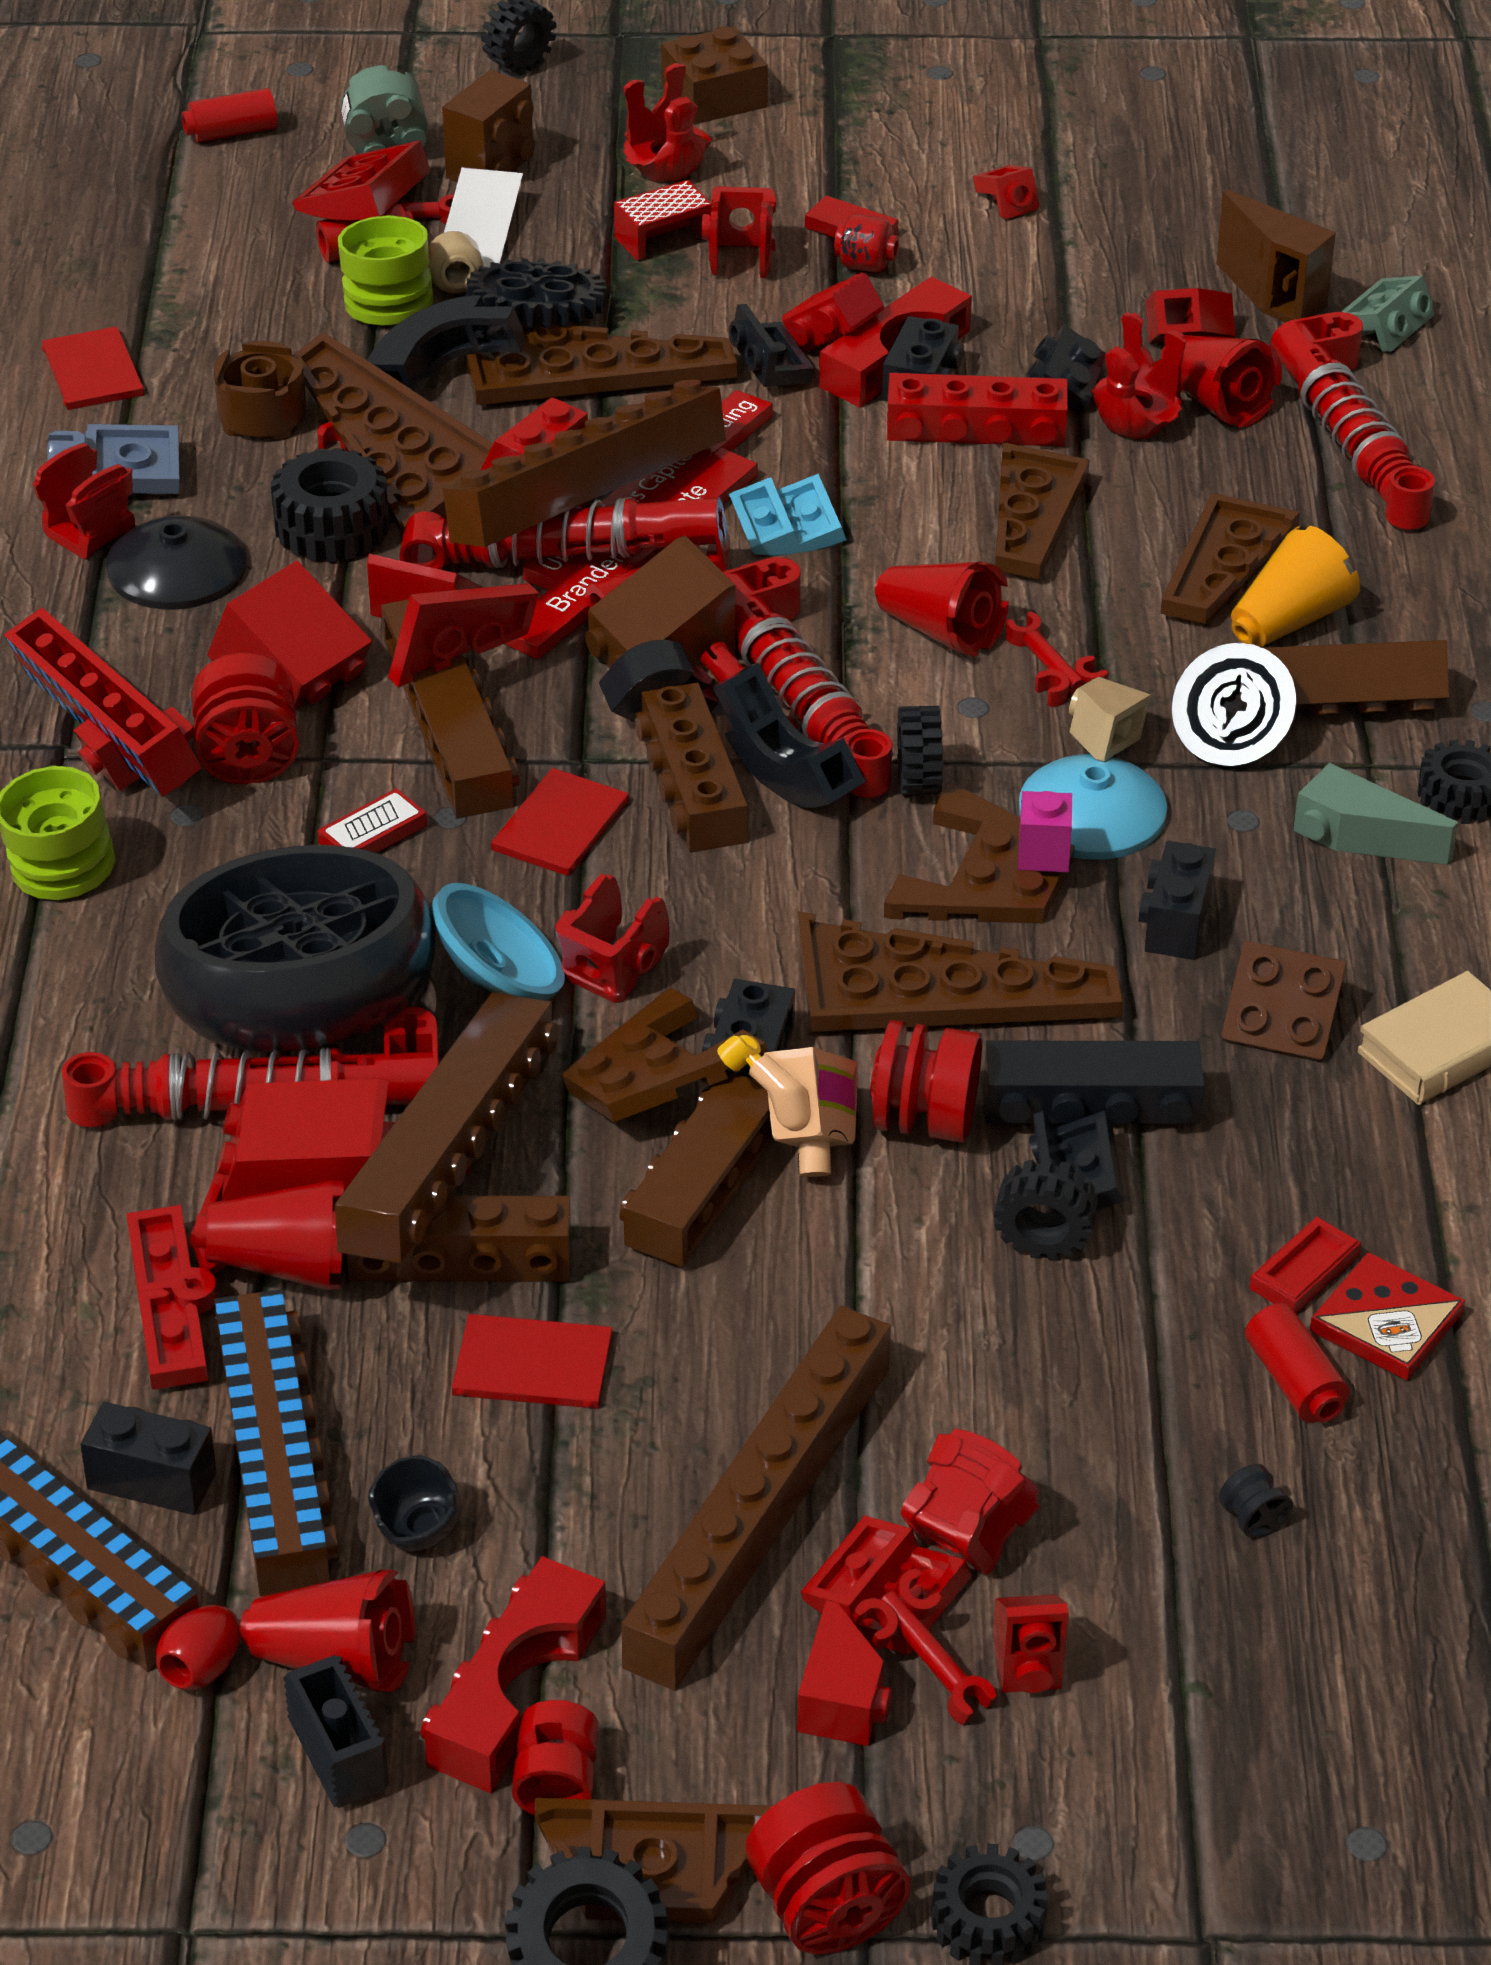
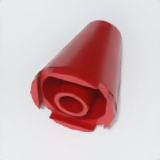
M1185 335L1187 342L1181 364L1180 381L1184 388L1183 390L1228 425L1248 427L1258 422L1270 410L1275 401L1269 399L1273 386L1277 385L1280 387L1282 379L1281 360L1276 349L1258 339ZM1165 346L1161 352V358H1163Z
M987 562L890 566L879 576L875 584V596L881 610L954 651L972 657L979 655L977 651L980 648L989 650L995 644L1003 630L1009 606L1008 601L1002 600L1001 586L1008 587L1007 578L1000 567Z
M344 1180L322 1181L208 1203V1215H196L195 1248H206L207 1260L327 1291L340 1290L339 1274H341L342 1253L337 1252L335 1203L339 1198L333 1196H341L344 1193Z
M383 1569L257 1597L252 1602L250 1608L246 1609L242 1614L240 1621L241 1640L243 1644L248 1645L249 1651L254 1657L294 1669L333 1655L342 1657L343 1665L347 1666V1673L352 1675V1683H355L357 1687L375 1692L391 1693L401 1686L411 1662L400 1661L403 1642L414 1643L415 1636L414 1604L410 1586L406 1580L394 1578L399 1573L398 1571Z

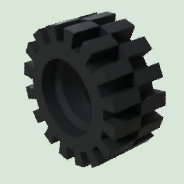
M504 0L497 3L499 10L495 11L492 9L488 14L493 17L491 22L485 21L482 27L488 31L481 34V41L485 43L482 46L483 52L488 54L487 57L511 73L525 74V69L531 72L535 70V62L541 65L545 61L542 57L543 53L547 52L550 54L552 50L548 43L556 39V34L551 32L557 28L556 22L552 20L554 16L547 8L533 0H508V3ZM523 27V30H522L521 35H520L519 38L515 41V38H516L518 32H519L520 29Z
M898 707L897 763L900 794H941L943 785V734L940 707Z
M1457 739L1449 740V747L1440 742L1435 744L1434 750L1428 748L1425 751V756L1421 760L1417 795L1421 797V805L1425 807L1430 806L1431 810L1438 813L1442 812L1444 816L1451 819L1460 817L1461 824H1469L1470 818L1473 817L1477 823L1485 822L1486 815L1491 817V746L1483 743L1480 748L1474 747L1475 741L1466 740V745H1459Z
M987 1843V1854L979 1855L977 1845L975 1844L966 1847L965 1860L955 1852L948 1857L947 1868L941 1865L938 1869L936 1882L933 1884L932 1928L937 1930V1941L942 1948L951 1943L950 1956L959 1961L966 1952L970 1954L969 1965H981L982 1958H991V1965H1003V1956L1008 1955L1012 1964L1015 1965L1023 1961L1024 1949L1032 1954L1038 1947V1937L1043 1938L1048 1891H1045L1046 1880L1042 1872L1035 1875L1036 1863L1029 1857L1019 1864L1020 1851L1009 1847L1006 1856L998 1855L999 1844ZM992 1894L1008 1900L1013 1904L1014 1909L1005 1916L987 1918L972 1913L966 1908L965 1903L974 1896Z

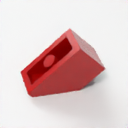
M826 1600L798 1693L797 1732L869 1746L875 1723L885 1724L887 1721L892 1688L882 1686L883 1660L838 1602Z

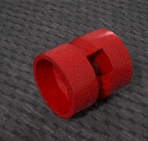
M567 1700L537 1702L524 1711L520 1717L517 1742L518 1756L515 1760L512 1782V1798L520 1808L535 1815V1798L592 1800L595 1774L594 1761L596 1760L599 1737V1721L593 1712L580 1704Z

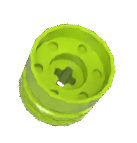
M389 215L363 219L343 229L338 236L341 271L344 273L342 277L345 311L353 319L375 325L399 324L414 313L433 305L431 270L428 268L430 264L427 229L424 226L406 217Z
M44 767L31 770L14 778L1 790L0 833L3 843L6 845L7 859L10 864L13 881L22 892L38 899L48 900L77 897L98 887L111 874L116 862L114 846L110 837L109 826L106 822L99 785L88 773L74 767Z

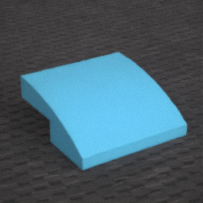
M819 474L776 490L770 477L729 494L749 545L755 555L795 554L822 549L846 541L842 526Z

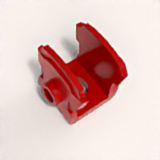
M726 186L713 188L711 213L703 214L702 240H709L711 274L718 275L720 246L760 247L759 273L760 278H766L771 269L772 254L776 247L775 235L772 234L773 214L776 212V196L773 189ZM737 208H746L752 212L754 220L748 226H737L731 221L730 214Z
M86 443L72 446L52 457L37 470V476L32 483L37 499L43 504L42 527L46 536L83 559L93 555L97 549L135 527L134 514L128 509V496L133 494L132 469L117 464L93 475V471L97 468V450L90 449V446Z
M600 874L583 893L584 901L577 910H566L557 921L555 930L556 936L560 940L563 958L562 969L565 979L611 1002L620 1003L638 983L637 979L642 974L650 972L662 960V955L669 945V916L663 899L657 896L653 899L647 898L636 913L635 921L626 933L613 945L609 944L616 937L617 927L621 923V894L614 876ZM587 958L591 959L599 969L589 964Z
M954 1429L950 1434H938L927 1459L928 1465H931L927 1477L923 1483L918 1482L907 1496L901 1508V1517L913 1529V1532L920 1540L929 1545H935L955 1557L965 1559L975 1570L989 1575L1001 1556L1004 1547L1003 1543L1018 1526L1023 1528L1041 1507L1038 1504L1037 1498L1040 1490L1037 1485L1021 1473L1022 1464L1002 1446L979 1434L962 1429Z

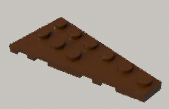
M538 324L533 329L522 328L527 342L521 352H478L464 355L476 405H500L505 402L530 399L539 401L549 397L568 395L586 396L596 392L631 391L636 388L661 385L671 387L674 386V383L683 380L693 379L716 382L722 379L737 377V360L729 338L676 334L670 340L648 338V331L632 330L631 337L608 335V328L576 325L565 327L560 324H552L551 328H547L543 324Z
M322 332L293 354L295 358L298 359L300 356L303 360L305 386L349 452L354 450L362 453V457H371L376 461L377 466L383 468L387 482L388 510L403 533L408 519L415 513L427 511L434 512L443 517L446 514L442 488L461 480L460 475L464 472L480 470L493 443L325 332Z
M798 911V933L810 1032L887 1028L890 1020L906 1022V1027H915L916 1024L942 1026L1122 1016L1123 1001L1116 966L1053 956L1046 962L1021 958L1019 949L1001 947L999 954L973 949V941L898 928L889 931L887 934L861 930L862 922L843 919L841 926L815 922L816 914Z

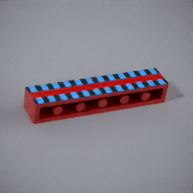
M41 607L4 634L6 641L27 676L80 724L90 719L112 740L126 765L161 797H164L173 789L182 786L188 778L202 769L179 726L45 609Z

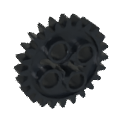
M522 258L521 262L506 259L504 264L491 262L490 268L480 266L478 267V272H471L470 278H467L466 296L481 295L485 307H514L519 322L527 323L530 328H533L536 324H543L545 327L551 328L552 324H560L566 327L570 321L582 324L584 318L595 319V314H602L603 308L606 307L607 287H605L606 281L600 280L599 274H590L589 268L577 270V264L562 265L560 260L546 263L542 258L537 262H530L526 258Z

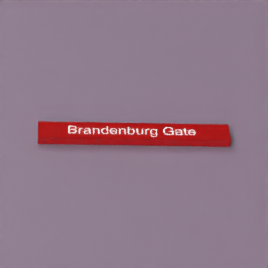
M720 448L656 502L720 497L722 505H724L731 499L730 493L744 488L758 476V463ZM664 548L645 549L638 556H631L629 558H623L619 552H617L615 559L612 557L611 552L594 553L591 560L586 559L564 579L556 583L537 599L528 634L507 642L505 645L539 660L588 619L589 605L586 603L585 598L588 584L642 567Z

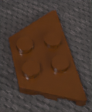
M535 1798V1821L552 1854L563 1851L565 1858L578 1856L577 1847H591L592 1855L603 1856L604 1850L609 1849L618 1852L619 1860L624 1864H627L632 1859L642 1867L645 1879L652 1878L658 1887L661 1902L665 1904L668 1922L713 1924L750 1867L746 1858V1840L754 1824L773 1805ZM599 1905L579 1906L585 1919L623 1921L615 1912Z

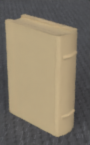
M1466 971L1363 1024L1360 1030L1364 1034L1363 1043L1358 1046L1357 1052L1416 1104L1420 1105L1491 1067V990L1469 971Z

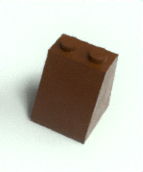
M686 536L679 537L588 610L589 631L585 635L588 649L594 657H599L611 668L622 654L634 646L652 640H671L681 644L689 663L699 666L706 672L708 669L701 663V657L707 651L713 659H717V656L709 648L713 644L724 642L735 656V584Z

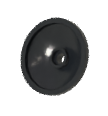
M186 515L166 516L141 523L120 537L108 553L106 561L107 575L114 590L135 604L162 610L187 609L213 602L234 589L245 573L246 553L242 542L232 531L212 520Z

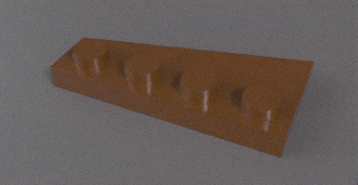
M1211 493L1162 597L1160 614L1177 617L1184 621L1206 624L1276 551L1287 534L1299 526L1300 512Z

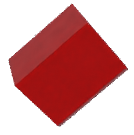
M373 554L368 556L367 571L371 616L382 618V604L408 600L410 594L483 588L457 573Z

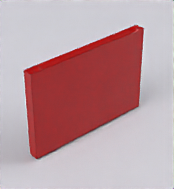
M117 326L42 340V351L46 355L62 395L63 404L67 410L144 396V386L140 382L122 339L121 331Z
M551 768L492 840L491 850L570 876L624 806L627 805L629 793Z
M468 1314L452 1385V1395L598 1409L611 1345L612 1327Z

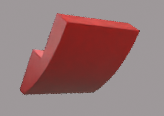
M864 1515L801 1590L803 1601L821 1614L826 1600L838 1602L851 1619L860 1602L870 1598L881 1599L888 1592L896 1588L905 1572L918 1568L922 1575L917 1584L910 1589L911 1594L918 1599L929 1598L930 1595L936 1592L941 1595V1599L933 1614L925 1619H920L929 1630L969 1581L971 1575L965 1559L917 1546L912 1528ZM864 1619L856 1625L863 1636L869 1641L872 1640L877 1631L882 1629L880 1623L874 1619ZM897 1629L888 1645L885 1646V1648L905 1655H909L913 1650Z

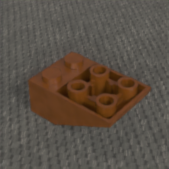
M1225 189L1222 196L1216 264L1264 314L1283 322L1315 316L1328 305L1336 233Z

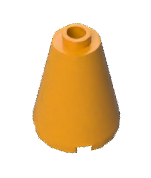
M1300 526L1290 531L1232 610V630L1235 636L1242 643L1263 647L1351 604L1360 592V578L1357 570L1350 575L1344 561L1349 556L1344 548L1329 534L1314 526H1309L1305 530H1300Z

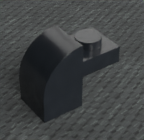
M652 640L634 646L622 654L599 681L611 712L635 722V713L642 712L643 691L661 689L667 686L699 683L710 713L719 704L711 688V678L699 666L689 663L681 644L671 640Z

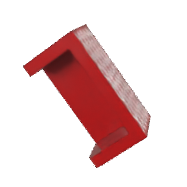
M689 180L615 201V239L639 261L646 258L647 238L686 226H690L702 238L703 214L711 213V202Z

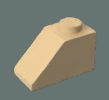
M1097 677L1077 688L1072 696L1069 705V714L1073 716L1070 733L1095 759L1104 762L1140 740L1151 694Z

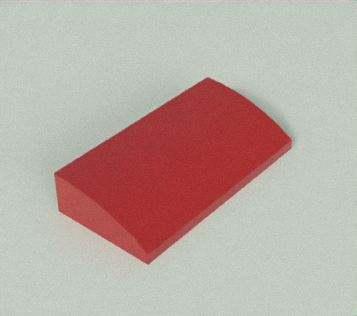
M418 140L345 157L292 201L294 209L308 215L333 220H363L381 216L431 172L422 141Z

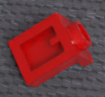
M1006 165L973 176L976 192L992 194L993 199L997 200L1001 218L1009 219L1039 208L1033 170L1030 167Z

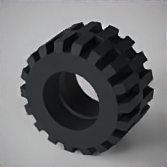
M334 448L333 450L316 449L314 450L315 452L298 454L296 459H288L282 464L281 469L275 471L273 481H271L276 538H279L280 544L284 548H290L292 554L297 556L305 555L307 559L314 561L325 559L326 562H332L343 558L348 560L356 558V555L359 553L366 554L370 552L372 546L379 545L384 540V535L389 530L387 482L383 468L377 466L376 461L371 457H362L360 452L354 450L348 452L341 448Z
M577 1847L578 1856L565 1858L563 1851L550 1855L552 1864L545 1869L536 1864L527 1873L529 1878L527 1885L523 1887L518 1884L512 1895L514 1905L512 1910H507L505 1920L507 1938L505 1940L511 1965H568L553 1954L550 1947V1933L555 1923L563 1914L582 1905L606 1907L615 1912L624 1921L626 1941L619 1953L603 1965H667L668 1963L667 1950L670 1948L668 1919L665 1904L660 1899L659 1889L652 1878L645 1879L642 1867L632 1859L627 1864L620 1862L618 1852L605 1849L603 1856L592 1855L591 1847Z

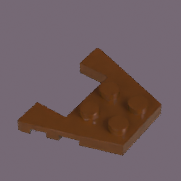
M948 782L933 809V824L976 836L950 886L899 874L884 902V918L903 920V912L928 913V920L947 921L950 914L953 913L978 914V922L1043 924L1068 872L1018 870L1020 817L956 784ZM1072 844L1070 846L1069 869L1074 861L1075 846Z
M671 987L565 1070L561 1076L570 1094L612 1122H616L678 1098L675 1088L701 1080L710 1086L728 1079L725 1069L729 1067L721 1060L717 1049L730 1037L698 1055L692 1054L666 1038V1035L699 1017L693 1000ZM743 1029L732 1035L752 1036L760 1045L761 1052L759 1054L763 1056L764 1053L768 1052L765 1042Z

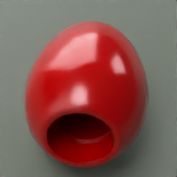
M207 1605L193 1609L173 1621L161 1635L156 1648V1665L161 1676L170 1685L183 1690L200 1689L218 1679L230 1665L238 1649L240 1622L235 1613L225 1606Z

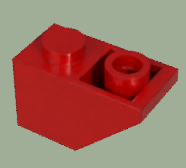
M1202 288L1154 291L1145 301L1149 344L1165 343V334L1170 331H1177L1191 336L1236 337L1232 293Z
M1056 1594L995 1598L993 1641L1002 1693H1039L1045 1690L1062 1689L1069 1612L1067 1603Z

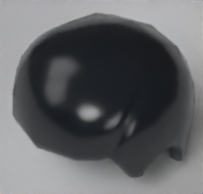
M423 1455L399 1458L381 1470L368 1495L369 1504L383 1537L389 1544H394L398 1549L410 1552L433 1548L453 1534L462 1511L461 1496L448 1469L441 1462Z

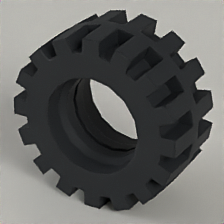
M1033 1159L1024 1161L1023 1169L1019 1165L1012 1167L1009 1175L1005 1174L1002 1180L994 1212V1225L996 1231H1001L1000 1238L1005 1243L1013 1241V1249L1019 1253H1022L1025 1249L1031 1251L1030 1257L1036 1259L1040 1258V1254H1047L1048 1260H1058L1059 1253H1063L1067 1258L1075 1254L1076 1248L1082 1250L1086 1246L1087 1239L1090 1238L1097 1207V1195H1094L1095 1187L1091 1181L1084 1183V1173L1080 1170L1074 1173L1070 1172V1165L1061 1162L1059 1167L1053 1166L1052 1159H1042L1041 1165H1036ZM1044 1205L1054 1208L1060 1213H1043L1031 1206Z

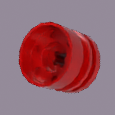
M244 652L224 655L208 663L195 677L191 690L195 747L198 761L209 774L225 782L235 784L266 782L282 774L295 760L299 748L294 694L290 676L279 663L264 655Z
M890 1020L884 1039L876 1052L872 1071L870 1097L873 1103V1128L890 1131L896 1109H900V1133L911 1134L919 1112L927 1113L929 1138L966 1143L973 1120L979 1086L983 1047L982 1033L945 1028L936 1051L929 1050L927 1025L916 1024L910 1045L906 1046V1022Z
M840 1781L817 1783L793 1792L773 1805L754 1824L746 1840V1858L762 1888L773 1899V1908L777 1916L784 1923V1929L790 1940L799 1951L815 1955L840 1952L861 1944L883 1930L901 1912L910 1896L911 1878L898 1860L891 1844L882 1836V1827L866 1799L854 1785Z

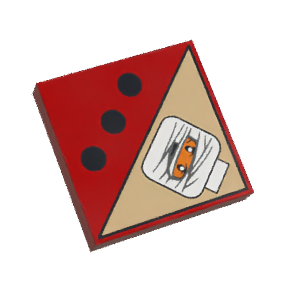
M1368 1252L1311 1317L1310 1331L1408 1380L1463 1314L1465 1300Z

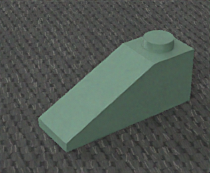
M1328 763L1298 793L1293 831L1335 851L1448 865L1453 859L1458 822L1334 764Z

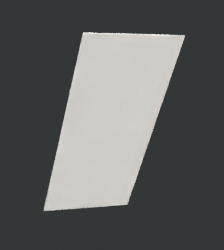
M461 168L444 233L447 231H459L469 235L478 245L484 267L490 268L491 262L500 264L523 173Z

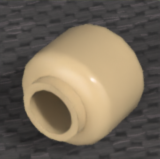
M447 231L438 235L429 245L430 264L428 268L431 270L433 283L440 290L450 294L467 292V278H470V273L478 272V267L480 266L484 267L477 243L465 233Z

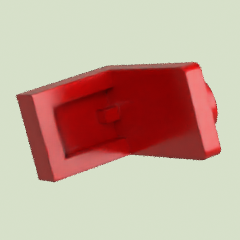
M169 707L163 712L179 726L187 742L195 736L193 725L174 707ZM87 719L73 730L83 745L78 754L94 775L101 773L119 791L140 779L126 765L112 740L90 719Z

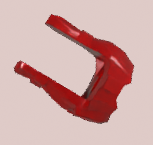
M675 63L665 69L666 83L664 94L652 112L644 106V81L634 79L623 86L628 110L627 132L624 133L627 140L624 144L623 152L627 157L626 161L652 181H676L697 171L703 161L704 152L713 142L703 130L693 126L699 107L690 101L687 96L682 98L683 80L686 73V66L684 64Z
M1135 312L1125 313L1121 318L1124 348L1115 346L1106 353L1105 360L1108 376L1099 380L1095 388L1091 390V393L1095 399L1102 421L1111 432H1116L1133 439H1148L1179 417L1178 412L1182 409L1180 406L1182 400L1179 394L1184 389L1180 384L1181 364L1187 341L1185 335L1180 332H1167L1164 337L1165 350L1163 358L1154 363L1149 351L1142 345L1143 319Z

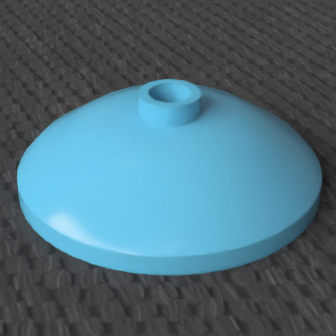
M1080 754L1055 760L1035 771L1024 783L1019 796L1020 816L1022 791L1073 793L1071 844L1075 846L1074 858L1105 860L1133 854L1151 844L1162 832L1166 822L1167 801L1160 785L1139 767L1116 757H1111L1103 762L1095 759L1091 754Z
M465 883L447 884L436 894L432 901V916L435 930L448 956L466 979L493 993L544 1001L553 998L564 984L565 975L557 952L544 934L519 910L493 893Z

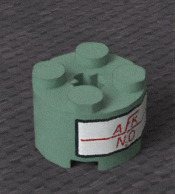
M386 65L365 68L351 77L349 80L350 86L345 91L343 98L341 97L340 103L347 139L358 154L421 140L424 146L427 140L428 123L419 84L411 74L405 71L404 75L398 71L388 70Z

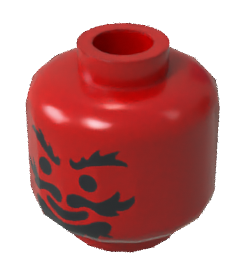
M854 214L848 218L846 223L839 224L835 235L834 253L836 257H840L841 263L845 268L877 274L886 268L889 261L896 260L899 251V236L893 235L892 226L887 219Z

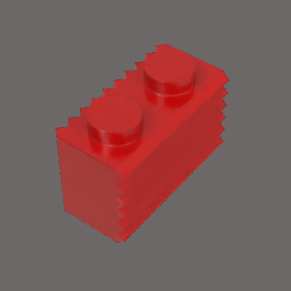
M861 272L810 296V298L794 307V309L782 315V322L803 353H806L833 339L835 340L852 332L883 311L884 304L867 274Z

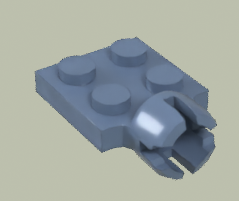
M87 424L86 433L80 431H54L49 433L47 439L49 441L47 445V461L72 446L86 443L90 446V449L97 450V468L93 471V475L108 467L120 464L125 468L129 467L132 469L133 493H148L150 495L179 494L178 425Z

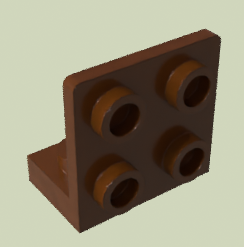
M1244 940L1221 1033L1223 1041L1313 1061H1323L1339 997L1343 998L1347 984V962Z

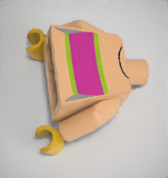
M749 1035L731 1036L718 1047V1055L724 1064L733 1071H739L748 1063L751 1067L750 1076L768 1091L773 1138L777 1142L798 1147L799 1176L821 1177L831 1175L830 1147L851 1145L855 1140L858 1062L814 1047L766 1052L761 1056L759 1054L761 1052L760 1045L754 1037Z

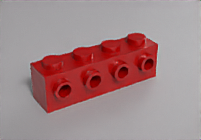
M889 373L888 441L1003 444L1004 442L1014 445L1065 447L1067 379Z

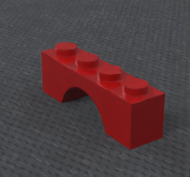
M932 276L884 307V310L820 351L819 388L859 408L882 393L883 363L908 316L922 319L933 318L944 323L959 325V340L970 332L972 295Z
M541 1556L528 1576L522 1575L519 1577L511 1592L509 1605L501 1617H493L489 1621L483 1632L480 1647L471 1661L464 1660L459 1665L454 1674L450 1692L441 1705L434 1704L424 1718L421 1727V1738L425 1739L428 1768L492 1794L518 1754L519 1711L507 1700L504 1692L518 1675L531 1667L551 1661L580 1660L606 1620V1586L604 1580L544 1556Z

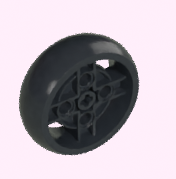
M305 845L278 848L247 855L217 866L197 877L179 891L169 903L159 924L155 942V971L163 995L175 1014L190 1029L210 1041L234 1048L256 1051H289L315 1048L364 1034L390 1021L405 1010L418 996L430 974L436 949V930L431 908L421 888L407 871L391 859L371 851L335 845Z

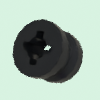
M1262 1464L1245 1466L1235 1472L1226 1480L1219 1493V1501L1224 1509L1230 1514H1236L1238 1516L1239 1528L1247 1537L1254 1539L1268 1536L1280 1528L1289 1518L1293 1509V1501L1283 1489L1273 1486V1475Z

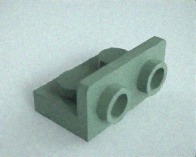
M1423 275L1381 278L1341 311L1353 314L1362 320V335L1376 333L1382 352H1392L1434 316L1432 298L1428 293Z

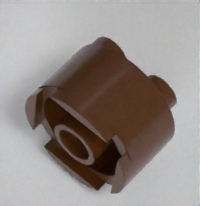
M272 341L243 343V351L230 355V349L219 355L214 363L213 370L218 417L222 423L224 433L234 437L242 435L253 437L267 436L276 441L291 437L293 428L304 419L307 411L304 368L301 357L295 358L290 347Z

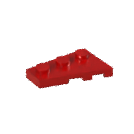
M524 583L410 594L388 678L399 688L413 682V674L430 667L435 672L451 666V658L471 650L481 654L528 634L539 592L531 584Z

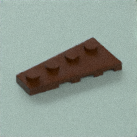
M1003 442L995 566L1000 567L1002 572L1011 573L1018 577L1040 579L1089 475V459Z

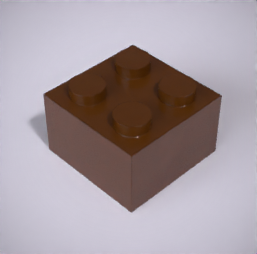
M735 26L718 27L711 32L694 36L683 35L676 40L661 43V85L663 88L665 87V69L669 65L678 63L686 66L682 98L687 96L690 101L699 107L694 119V125L768 107V64Z
M489 70L442 106L445 172L447 179L458 182L461 168L513 172L533 156L535 148L532 130L534 106L531 101L530 83Z

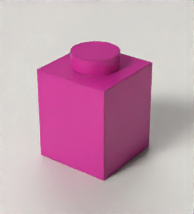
M1022 791L1018 870L1069 872L1073 793Z

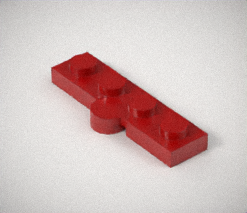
M181 1205L126 1213L152 1390L209 1381L199 1314L206 1313L215 1306L218 1292L215 1277L210 1271L200 1267H191Z

